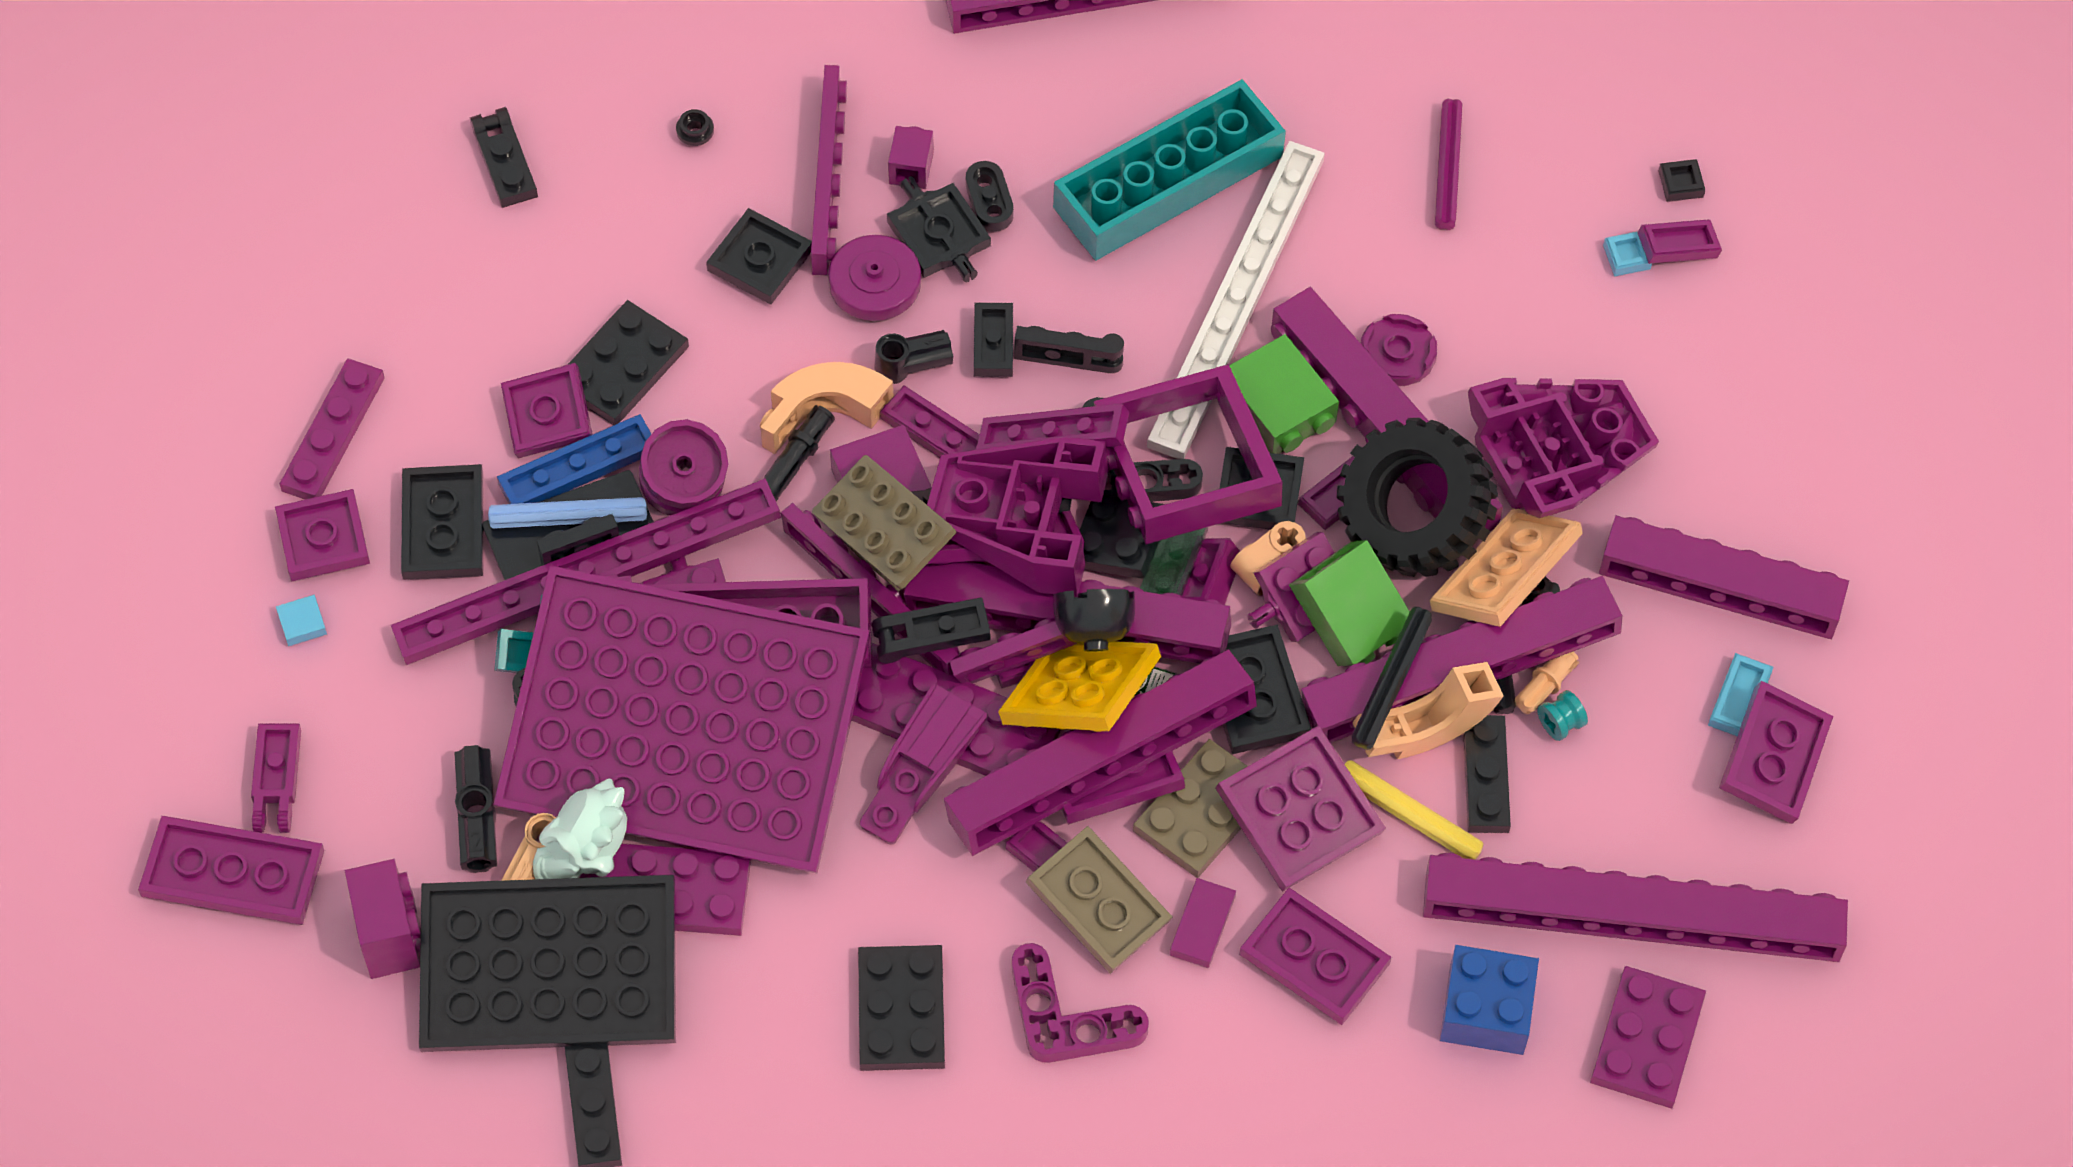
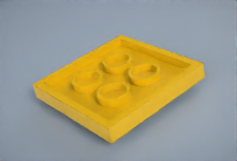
M1113 641L1108 643L1107 651L1087 652L1084 651V644L1077 643L1071 647L1036 659L998 711L1002 724L1057 728L1061 730L1110 731L1161 658L1158 645L1154 643Z

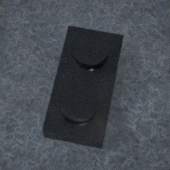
M974 302V377H1013V303Z

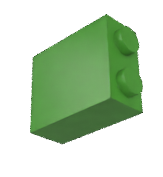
M1286 334L1229 365L1269 453L1291 452L1299 447L1304 439L1315 433L1323 434L1335 424L1339 405L1338 399Z
M1367 540L1348 543L1289 584L1337 666H1352L1357 663L1367 664L1376 657L1374 654L1375 650L1384 644L1388 647L1396 643L1410 613Z

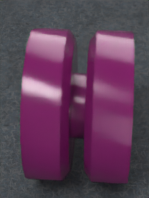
M688 419L670 421L655 429L644 444L638 472L640 489L649 504L663 514L673 515L719 497L722 493L729 465L725 445L719 435L708 426ZM685 467H688V468H689L688 471H681V470H683Z

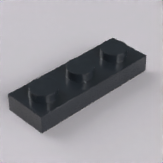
M1487 715L1481 722L1463 733L1468 833H1509L1511 822L1505 716Z
M608 1045L565 1047L578 1167L623 1166Z

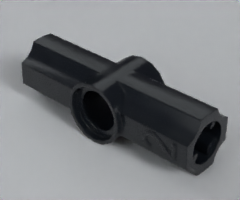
M479 745L464 746L461 750L454 752L457 791L455 804L458 812L460 866L462 870H469L473 873L487 872L492 867L497 866L495 832L497 815L493 805L491 751ZM474 805L485 806L479 812L472 813L467 811Z

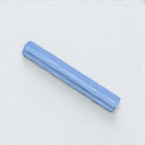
M643 497L500 504L489 507L488 519L491 528L583 524V522L592 517H604L609 514H613L616 522L644 521L647 517V504Z

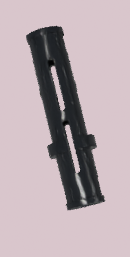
M815 405L799 429L792 431L788 437L789 443L764 476L776 502L809 456H813L819 449V441L835 421L834 415L820 405L819 407Z

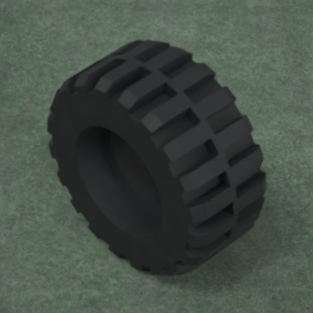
M1408 418L1406 425H1403L1398 420L1385 424V432L1381 433L1374 429L1367 434L1366 438L1369 442L1363 448L1357 444L1350 452L1355 457L1351 465L1344 464L1340 475L1345 478L1344 486H1337L1336 496L1338 500L1344 503V506L1337 509L1340 521L1347 525L1345 533L1350 541L1367 540L1382 566L1391 571L1396 570L1402 575L1415 577L1417 573L1425 577L1435 576L1438 574V568L1440 567L1449 572L1459 567L1457 561L1459 557L1464 556L1469 560L1477 552L1473 547L1476 541L1481 539L1485 542L1490 533L1485 528L1487 520H1495L1497 508L1490 504L1491 499L1498 497L1497 485L1490 481L1494 473L1490 464L1482 459L1483 454L1476 446L1454 429H1449L1441 422L1430 420L1426 423L1421 418ZM1435 464L1445 472L1448 484L1447 498L1439 515L1430 524L1419 530L1411 532L1396 530L1391 525L1387 513L1388 496L1395 481L1404 472L1417 465Z

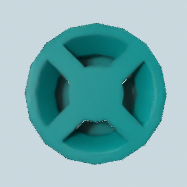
M1569 690L1561 692L1553 703L1545 702L1537 708L1542 726L1556 741L1566 738L1571 729H1581L1588 723L1587 713L1582 703Z

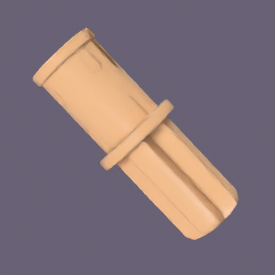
M1573 651L1547 661L1542 667H1537L1532 672L1533 679L1516 696V706L1524 714L1528 715L1534 712L1550 694H1556L1561 689V683L1564 678L1579 664L1577 654Z

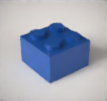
M1455 945L1449 970L1440 1041L1524 1055L1530 1033L1539 958Z

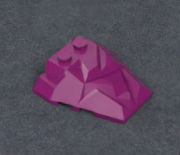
M1501 378L1470 387L1468 398L1471 416L1478 426L1475 434L1476 446L1483 454V459L1490 464L1494 473L1493 476L1511 508H1524L1527 514L1539 519L1573 509L1657 447L1659 440L1623 380L1575 379L1573 385H1552V379L1540 378L1537 385L1517 384L1516 378Z

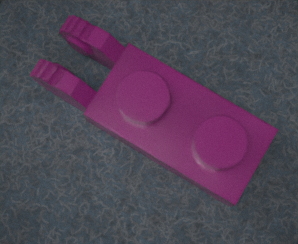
M258 723L251 790L253 801L252 829L254 832L263 833L267 823L266 803H279V814L277 815L279 832L289 833L291 830L292 803H295L301 741V727L299 723Z

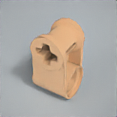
M1280 522L1257 541L1243 548L1235 556L1230 567L1258 596L1263 595V590L1253 572L1288 551L1292 546L1294 547L1305 540V532L1295 522Z

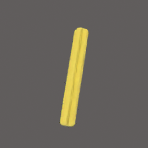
M1348 760L1345 763L1348 771L1367 799L1461 858L1475 860L1478 858L1484 845L1481 840L1354 761Z

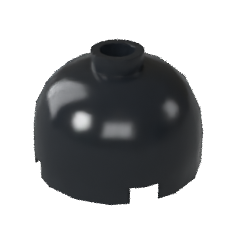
M1087 589V592L1078 593V597H1074V590L1053 594L1056 625L1061 634L1068 640L1084 644V651H1107L1108 643L1122 639L1131 629L1135 617V592H1129L1126 589Z

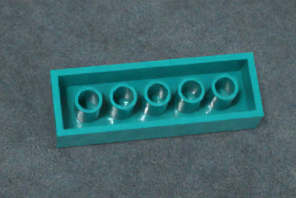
M1241 79L1055 181L1053 208L1093 259L1097 261L1280 159L1284 153L1286 130L1245 81Z

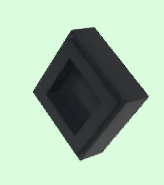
M1697 159L1660 163L1658 171L1666 202L1704 197L1705 186Z

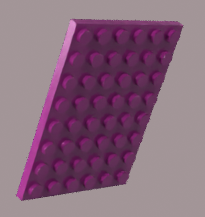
M550 565L493 805L498 808L532 815L548 813L557 818L563 805L574 793L593 788L606 779H612L615 788H624V800L621 806L627 816L625 834L817 874L871 632L867 629Z

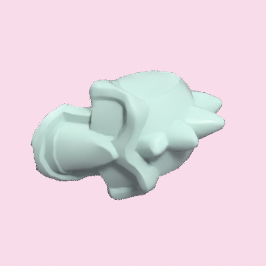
M606 779L593 788L577 791L570 796L557 818L549 823L540 833V843L545 847L537 848L533 859L535 879L578 878L582 873L596 874L597 876L604 877L614 869L613 856L622 844L627 828V816L621 806L624 800L623 787L615 788L613 780Z

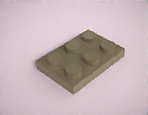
M1208 739L1181 770L1185 781V789L1157 797L1133 824V832L1196 878H1199L1241 830V827L1215 787L1221 781L1246 768L1247 765L1214 741Z
M1089 826L1084 828L1026 880V884L1110 974L1173 918Z

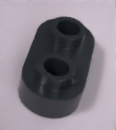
M979 161L972 164L966 172V190L974 214L985 230L995 232L1006 229L1013 221L1014 207L1002 169L990 161ZM988 183L989 186L981 187L980 184ZM990 214H999L1000 216L992 217V216H989V215H990Z

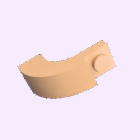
M845 362L815 364L790 374L771 390L772 409L765 413L760 422L762 447L776 454L792 431L806 420L815 405L818 407L820 405L830 412L848 415L872 429L880 419V411L894 396L893 381L870 368Z
M1488 662L1453 667L1444 681L1431 693L1410 704L1390 709L1373 748L1365 750L1367 756L1373 757L1394 753L1396 759L1414 756L1457 738L1481 722L1503 698L1501 689ZM1358 714L1353 721L1355 728L1362 714Z

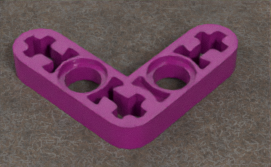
M1035 943L1020 945L1012 955V975L1027 1047L1034 1059L1050 1063L1134 1048L1145 1041L1148 1035L1149 1019L1146 1012L1135 1005H1122L1062 1016L1047 951ZM1027 957H1032L1034 963H1038L1036 965L1037 981L1031 983L1028 968L1023 966ZM1033 994H1043L1049 998L1051 1003L1046 1010L1036 1012L1031 1010L1026 1002ZM1125 1019H1131L1133 1025H1137L1135 1033L1128 1034L1126 1028H1121ZM1111 1021V1030L1113 1029L1112 1038L1107 1039V1025L1105 1023ZM1046 1022L1049 1038L1054 1040L1052 1048L1045 1049L1044 1044L1040 1043V1024ZM1083 1025H1093L1099 1030L1100 1036L1092 1043H1085L1078 1039L1076 1032Z

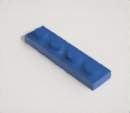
M641 414L497 476L498 485L509 504L543 501L639 461L644 444L650 437L651 432Z

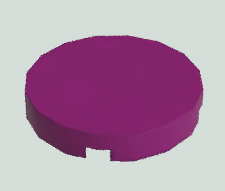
M1404 314L1383 316L1382 320L1368 325L1361 337L1360 343L1398 386H1407L1420 382L1430 374L1436 362L1437 341L1434 334L1432 336L1427 330L1428 326L1412 316Z

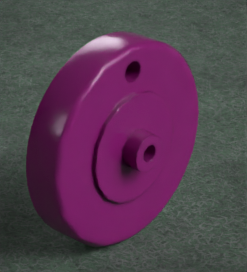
M866 235L847 242L835 253L829 266V288L834 301L843 311L859 319L880 321L896 317L905 312L915 302L920 292L921 268L918 258L906 244L893 237Z

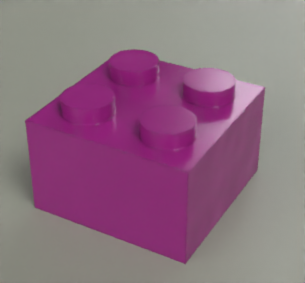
M395 858L344 870L359 944L370 978L374 979L420 968L418 952H420L421 929L416 916L417 908L407 872H398Z

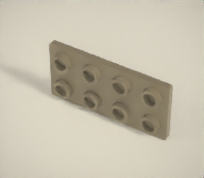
M864 455L812 510V513L821 522L830 528L861 560L865 561L898 592L905 588L956 534V530L868 455Z

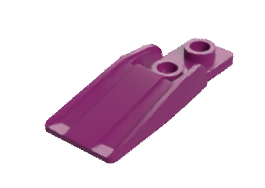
M937 684L932 685L896 740L878 778V793L860 820L861 828L888 844H895L915 812L918 813L954 768L987 720V713Z

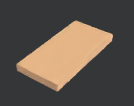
M1512 508L1488 535L1485 542L1482 541L1476 548L1477 552L1469 560L1466 559L1430 599L1432 611L1500 627L1583 534L1581 522L1554 516L1539 519L1527 514L1525 510Z

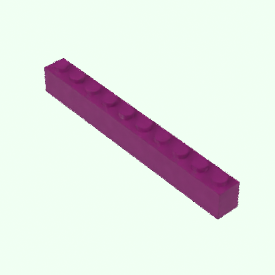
M1441 853L1439 855H1430L1426 870L1423 917L1840 962L1847 946L1848 900L1838 899L1828 893H1817L1810 896L1794 894L1793 891L1788 889L1754 890L1744 884H1734L1726 887L1711 885L1704 880H1690L1688 882L1670 881L1668 878L1660 875H1651L1646 878L1627 876L1626 873L1621 871L1596 873L1587 872L1585 869L1577 866L1559 869L1544 867V865L1537 862L1512 864L1503 863L1500 859L1493 857L1475 860L1461 858L1454 853Z

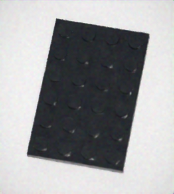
M674 875L421 883L419 1049L421 1052L548 1048L590 1044L634 1045L676 1043Z

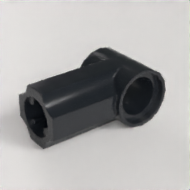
M944 330L908 338L895 333L886 334L877 341L875 348L874 369L876 372L892 380L893 384L902 382L907 378L908 373L953 364L951 341L948 333Z

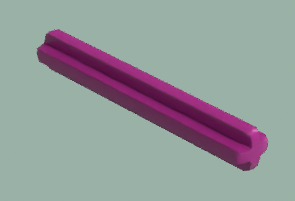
M1448 98L1442 102L1435 226L1438 229L1451 230L1455 227L1463 106L1459 99L1452 100Z

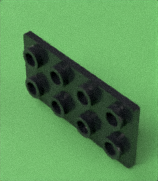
M626 470L540 502L635 498L643 496L632 472ZM647 508V517L644 521L616 522L613 514H609L604 517H592L583 522V524L491 528L489 520L483 522V530L503 578L507 580L654 521Z

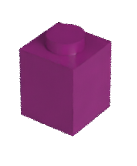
M917 126L895 127L888 160L890 185L900 186L905 178L908 180V177L913 176L919 187L926 189L934 153L932 130H924Z

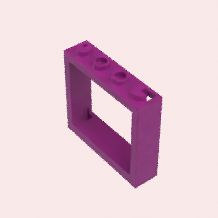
M1229 364L1094 401V406L1123 403L1129 411L1127 423L1217 399L1253 480L1153 508L1125 442L1123 441L1122 446L1106 447L1109 471L1114 470L1117 476L1115 478V486L1121 501L1127 499L1130 506L1128 508L1130 524L1135 528L1139 527L1145 544L1282 506V480Z

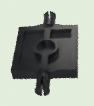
M913 176L908 177V180L905 178L900 186L910 200L904 206L887 213V223L899 241L906 244L915 253L920 264L922 276L925 278L946 267L955 266L964 282H970V278L971 280L975 279L978 272L968 258L991 247V237L954 183H951L935 191L923 192Z

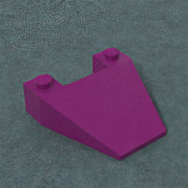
M1062 437L941 455L927 506L956 530V534L951 538L953 541L1034 591L1056 594L1074 590V597H1078L1085 569L1082 535L1056 533L1054 528L1062 498L1095 502L1102 501L1109 473L1106 441Z

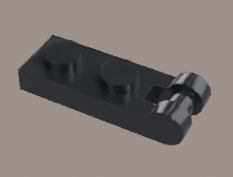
M507 108L496 109L495 114L482 117L481 114L469 117L473 133L501 207L504 208L537 198V188ZM500 128L501 134L488 136L487 131Z
M1017 326L1014 338V359L1103 373H1117L1123 367L1124 340L1118 334L1110 333L1103 338L1085 336L1079 332L1064 333L1050 331L1040 326Z
M982 597L876 618L871 623L873 635L879 639L880 645L877 647L879 661L882 663H893L906 656L991 640ZM906 631L907 638L895 640L894 635L897 632Z

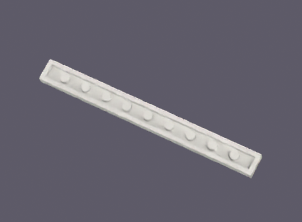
M1289 141L1177 378L1230 363L1324 162V152ZM1212 400L1159 414L1148 437L1147 448L1177 459H1185Z

